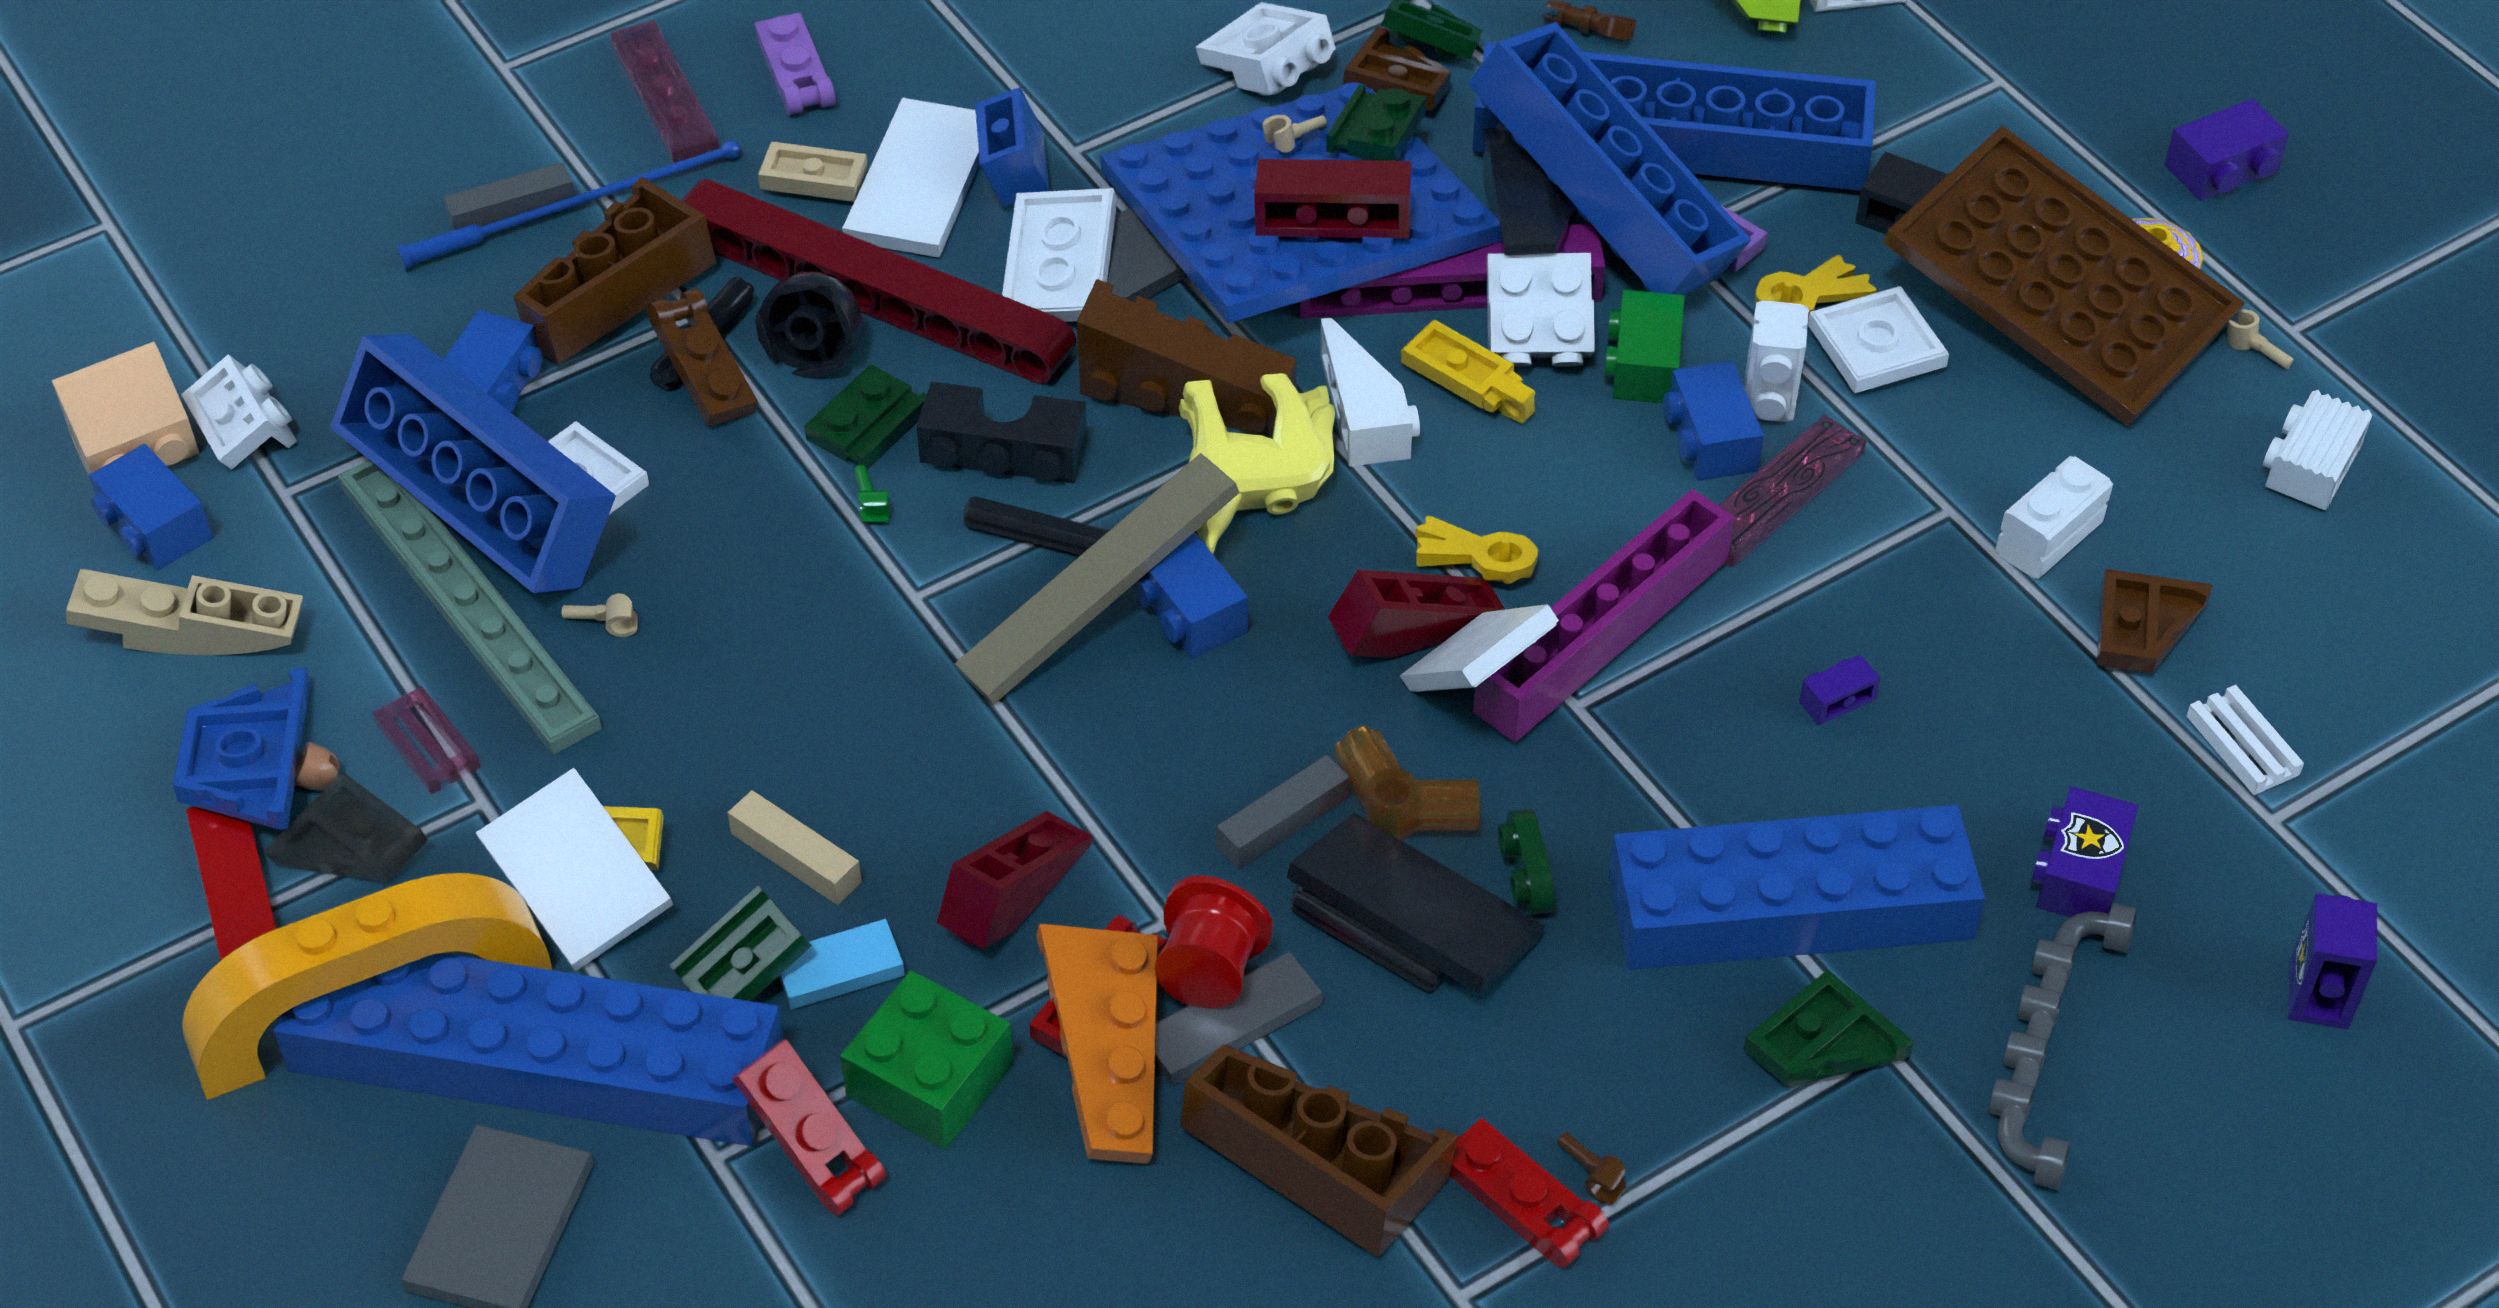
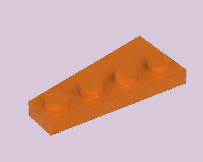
M1039 924L1036 937L1040 953L1044 954L1048 972L1046 980L1051 1002H1055L1061 1028L1059 1037L1064 1057L1067 1056L1073 1080L1071 1088L1087 1158L1149 1164L1153 1154L1157 935Z

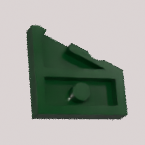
M1392 0L1381 26L1391 29L1390 34L1395 38L1408 43H1416L1419 40L1435 46L1434 50L1439 55L1452 60H1461L1462 57L1470 60L1483 31L1468 21L1456 17L1450 11L1437 4H1432L1429 10L1411 3V0Z
M1826 970L1746 1036L1743 1050L1783 1084L1791 1087L1904 1060L1911 1054L1914 1041L1834 974Z

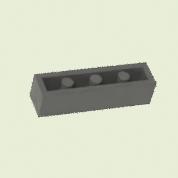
M559 163L443 196L450 225L453 230L471 224L481 227L573 197L575 194L571 178L564 163Z
M1325 755L1217 825L1216 848L1240 870L1349 798L1350 776L1328 755Z

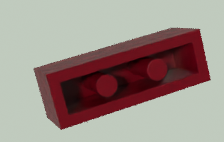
M1258 159L1254 189L1255 236L1409 238L1411 161Z

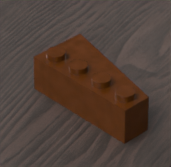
M644 177L637 180L631 186L633 195L625 203L615 201L603 212L605 221L595 231L591 233L584 230L572 241L574 250L566 258H554L513 296L520 321L535 326L538 345L543 355L559 365L646 309L649 302L663 298L716 264L706 217L703 213Z
M1096 279L1077 319L1080 395L1181 417L1179 405L1180 400L1184 399L1183 389L1185 384L1190 381L1210 380L1225 427L1273 437L1277 410L1272 397L1262 389L1260 379L1263 375L1284 373L1296 388L1297 359L1235 334H1232L1227 340L1215 335L1206 327V322L1191 316H1187L1185 322L1155 311L1158 303L1138 296L1135 302L1113 294L1114 285Z
M1224 1044L1185 1081L1180 1127L1376 1257L1383 1253L1449 1181L1458 1135L1438 1127L1435 1133L1432 1134L1407 1124L1409 1116L1385 1107L1381 1114L1349 1101L1350 1093L1328 1085L1326 1089L1314 1088L1296 1081V1072Z

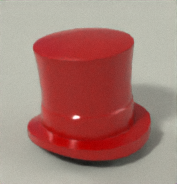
M1190 876L1177 882L1169 891L1163 909V922L1169 938L1155 963V974L1158 982L1173 998L1193 1007L1215 1009L1234 1002L1242 990L1247 960L1261 954L1270 943L1274 927L1269 912L1261 902L1244 889L1216 877Z

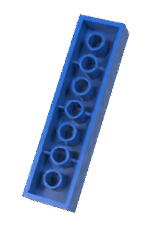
M1485 43L1482 63L1497 43ZM1583 52L1692 174L1861 191V187L1867 179L1873 146L1876 81ZM1478 95L1475 105L1472 151L1484 152V128H1496V125L1501 121L1494 113L1483 106Z
M438 953L418 959L301 1003L280 1015L273 1031L288 1072L751 1147L755 1145L762 1120L731 1078L776 1043L784 1040L780 1010L777 1005L446 953Z

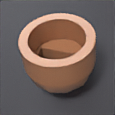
M307 742L298 761L295 786L314 791L330 788L337 781L340 767L339 760L335 754L325 747Z

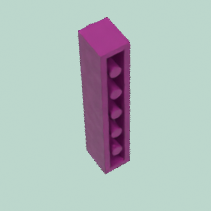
M1592 224L1568 225V232L1556 253H1591L1592 300L1594 302H1602L1605 262L1599 232ZM1501 242L1298 302L1300 319L1487 308V255L1504 254Z
M1691 489L1551 607L1559 620L1556 622L1557 625L1475 687L1473 713L1516 743L1728 560L1735 516L1696 490Z

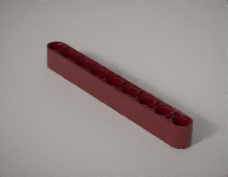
M708 179L699 180L681 200L705 215L714 254L781 281L799 272H821L837 278L852 291L859 303L862 314L1031 382L1046 383L1076 347L1077 339L1072 328L1056 316Z

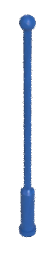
M728 140L719 149L481 227L471 224L407 246L405 244L397 246V252L403 268L407 270L413 268L414 264L481 243L486 235L629 189L641 177L651 182L724 157L729 160L736 159L741 153V147L736 141Z

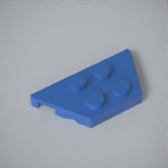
M306 667L289 671L290 683L260 693L259 688L254 684L235 691L224 699L211 700L187 709L173 781L178 802L279 830L288 829L310 690V680Z

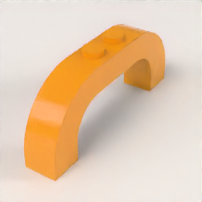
M468 873L439 874L413 879L280 927L247 942L222 959L204 976L191 994L184 1011L182 1021L183 1035L206 1099L215 1098L266 1078L257 1054L258 1043L266 1028L284 1012L306 1001L418 959L438 953L456 951L471 953L484 960L552 970L549 953L527 903L514 888L491 877Z

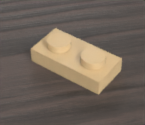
M771 141L758 174L760 189L855 202L868 171L867 154Z

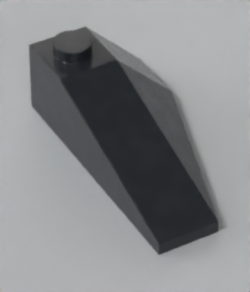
M1502 122L1498 123L1496 128H1484V187L1491 211L1499 221V238L1504 255L1556 253L1568 232V221L1575 219L1578 215L1577 207L1559 186L1547 178L1543 168L1527 150L1515 142L1512 133Z

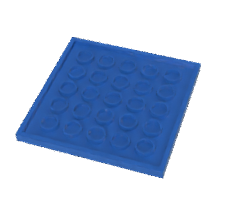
M1347 83L1339 89L1317 95H1304L1296 101L1274 107L1258 108L1246 115L1228 120H1215L1203 127L1185 132H1172L1160 139L1139 145H1126L1117 151L1100 155L1102 174L1227 323L1500 242L1499 221L1414 133L1397 160L1411 161L1409 238L1255 236L1254 189L1258 159L1368 160L1348 156L1347 149L1337 148L1334 153H1329L1326 149L1327 133L1358 85H1363L1360 83ZM1366 87V92L1376 94L1371 88ZM1273 115H1285L1291 119L1292 124H1298L1321 115L1327 121L1326 127L1296 138L1294 149L1287 153L1277 150L1275 141L1273 143L1265 141L1262 124L1268 117Z

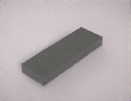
M1288 952L1243 976L1240 995L1229 1005L1215 1009H1204L1189 1005L1155 1023V1065L1170 1085L1173 1086L1191 1076L1222 1044L1237 1050L1247 1046L1322 1005L1323 993L1291 952Z

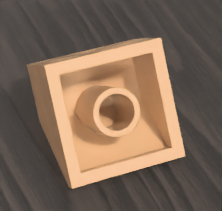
M155 342L51 380L76 451L88 474L95 472L143 444H146L167 467L200 454L188 416Z

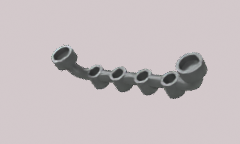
M2114 902L2110 913L2089 911L2076 914L2062 923L2053 942L2044 939L2039 940L2032 973L2043 976L2040 987L2026 984L2018 1019L2029 1022L2025 1034L2012 1031L2005 1052L2004 1066L2015 1068L2011 1081L1997 1078L1989 1107L1990 1114L2000 1116L1998 1140L2004 1153L2016 1164L2035 1171L2034 1184L2059 1190L2070 1149V1142L2048 1136L2044 1137L2041 1147L2034 1146L2024 1139L2022 1129L2030 1112L2034 1089L2044 1065L2048 1042L2058 1018L2062 995L2066 982L2070 978L2078 942L2087 935L2104 936L2103 948L2127 954L2137 917L2138 908Z

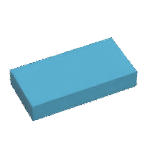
M883 919L809 941L812 946L780 974L779 978L790 1009L793 1010L905 976L901 956L887 920Z

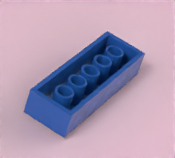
M1557 22L1498 42L1468 82V85L1480 97L1483 106L1494 113L1512 133L1515 142L1527 150L1543 168L1547 178L1559 186L1577 207L1579 214L1598 230L1609 243L1611 250L1619 258L1623 259L1637 274L1648 292L1685 295L1719 279L1751 241V238Z
M411 334L363 335L330 428L532 593L580 589L616 495Z
M1958 805L1614 834L1608 874L1628 970L1974 940L1985 902L1984 892Z

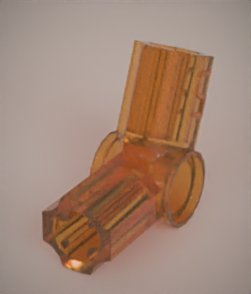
M1367 725L1348 731L1347 735L1335 744L1334 756L1340 767L1350 776V785L1366 812V820L1401 841L1409 838L1415 830H1479L1480 795L1477 779L1416 780L1411 773L1401 769L1381 732L1369 729Z

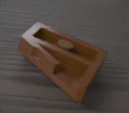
M1377 26L1345 67L1343 85L1347 83H1360L1367 88H1371L1375 93L1380 88L1387 90L1394 88L1403 89L1410 94L1426 96V109L1433 111L1449 89L1451 71L1436 61L1427 59L1421 51L1411 45L1405 46L1403 51L1389 42L1390 31Z
M2106 569L2101 587L2097 665L2153 673L2208 604L2212 584Z

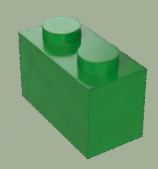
M1623 289L1621 310H1610L1607 340L1617 341V347L1607 346L1604 377L1614 378L1612 399L1663 403L1664 393L1670 392L1673 370L1679 369L1685 295Z

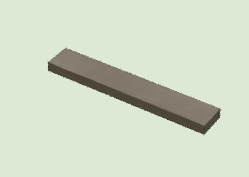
M1200 453L954 664L959 673L994 705L1240 493L1236 483Z

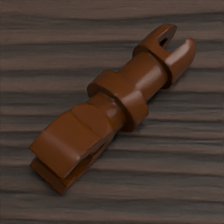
M1550 0L1545 4V6L1559 11L1558 16L1543 14V18L1549 23L1557 22L1560 26L1567 24L1579 27L1581 33L1588 35L1596 31L1605 36L1621 40L1633 38L1636 20L1633 18L1599 13L1597 7L1586 5L1582 9L1558 0Z

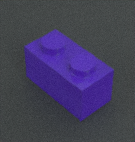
M1861 654L1849 660L1844 659L1827 670L1810 674L1803 680L1799 703L1820 726L1876 700L1880 676Z

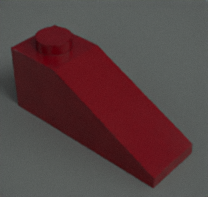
M1358 569L1331 610L1328 618L1350 656L1395 658L1443 643L1483 612L1505 610L1489 582L1483 578Z
M1045 811L952 863L936 923L955 933L964 943L986 949L1014 932L1090 847L1093 835Z

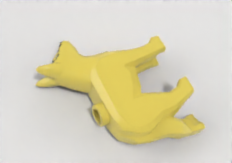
M1286 374L1263 375L1260 379L1262 389L1272 397L1277 410L1273 437L1271 439L1261 435L1227 432L1214 396L1211 381H1190L1185 384L1183 389L1184 399L1180 400L1179 411L1181 418L1188 420L1192 429L1193 449L1189 462L1202 453L1236 483L1240 492L1195 531L1196 535L1212 554H1214L1217 541L1229 526L1236 511L1267 508V511L1271 514L1288 513L1294 510L1298 503L1314 498L1319 488L1331 476L1334 466L1332 431L1335 408L1334 405L1329 403L1327 386H1318L1314 390L1298 393Z

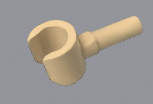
M1273 115L1263 122L1262 127L1265 141L1267 143L1275 141L1276 149L1287 153L1294 149L1296 138L1326 127L1327 121L1321 115L1298 124H1292L1291 119L1285 115Z
M2243 309L2238 312L2237 323L2232 320L2228 321L2227 341L2233 349L2249 350L2253 348L2285 369L2292 365L2294 361L2292 357L2258 333L2259 316L2255 312Z
M617 593L610 596L606 601V605H564L562 607V617L564 619H596L597 621H606V630L617 637H628L637 631L638 614L632 610V601L624 594Z

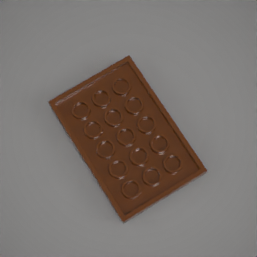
M2004 126L1998 128L1887 231L1882 242L2128 427L2228 326V321H2233L2238 316V312L2245 304L2239 297Z

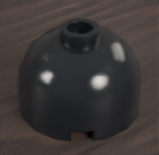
M799 272L778 282L763 299L762 306L757 311L755 319L758 340L768 357L776 364L782 361L787 366L798 368L792 374L807 378H822L838 371L856 350L863 328L860 306L852 291L839 279L821 272Z

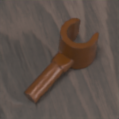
M1568 1132L1563 1133L1558 1139V1144L1591 1173L1584 1184L1588 1193L1601 1204L1613 1205L1626 1189V1182L1623 1179L1625 1168L1622 1161L1612 1155H1606L1601 1159Z

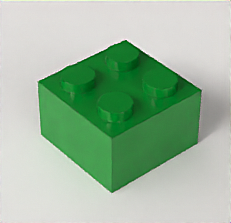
M910 970L840 1055L846 1096L946 1150L1014 1064L1011 1023Z

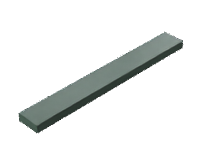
M370 460L338 475L342 490L552 755L602 729L600 718L432 510Z

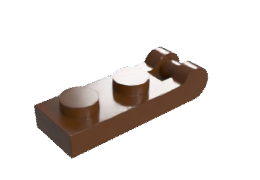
M693 289L680 294V299L668 302L665 298L649 302L647 304L649 321L707 427L755 413L758 401L711 319L701 291ZM686 319L690 327L679 330L675 322Z

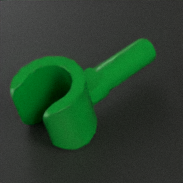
M865 465L856 466L854 473L859 486L860 521L889 522V491L873 490L867 467Z

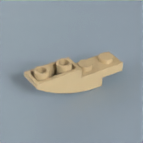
M80 569L66 609V624L123 634V648L187 655L244 654L291 645L303 604V595L194 575L191 577L188 588Z

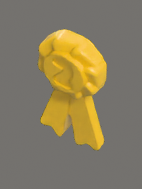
M1836 255L1805 276L1783 271L1764 276L1760 279L1756 288L1755 306L1756 302L1762 300L1802 304L1809 308V319V313L1814 311L1817 303L1850 301L1874 294L1877 289L1869 283V274L1854 276L1856 266L1844 263L1842 256Z
M1427 516L1425 524L1417 526L1415 530V537L1417 538L1416 566L1471 563L1472 567L1482 574L1484 580L1512 584L1521 578L1531 577L1537 564L1539 550L1524 535L1496 532L1481 537L1433 516Z

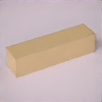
M753 790L727 812L733 836L836 905H839L862 883L859 860Z

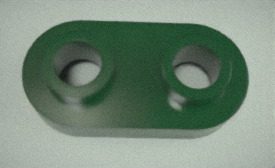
M1532 808L1508 811L1506 823L1498 825V841L1503 859L1511 858L1514 871L1510 872V887L1514 904L1524 905L1528 915L1551 913L1554 911L1555 903L1553 879L1536 814Z

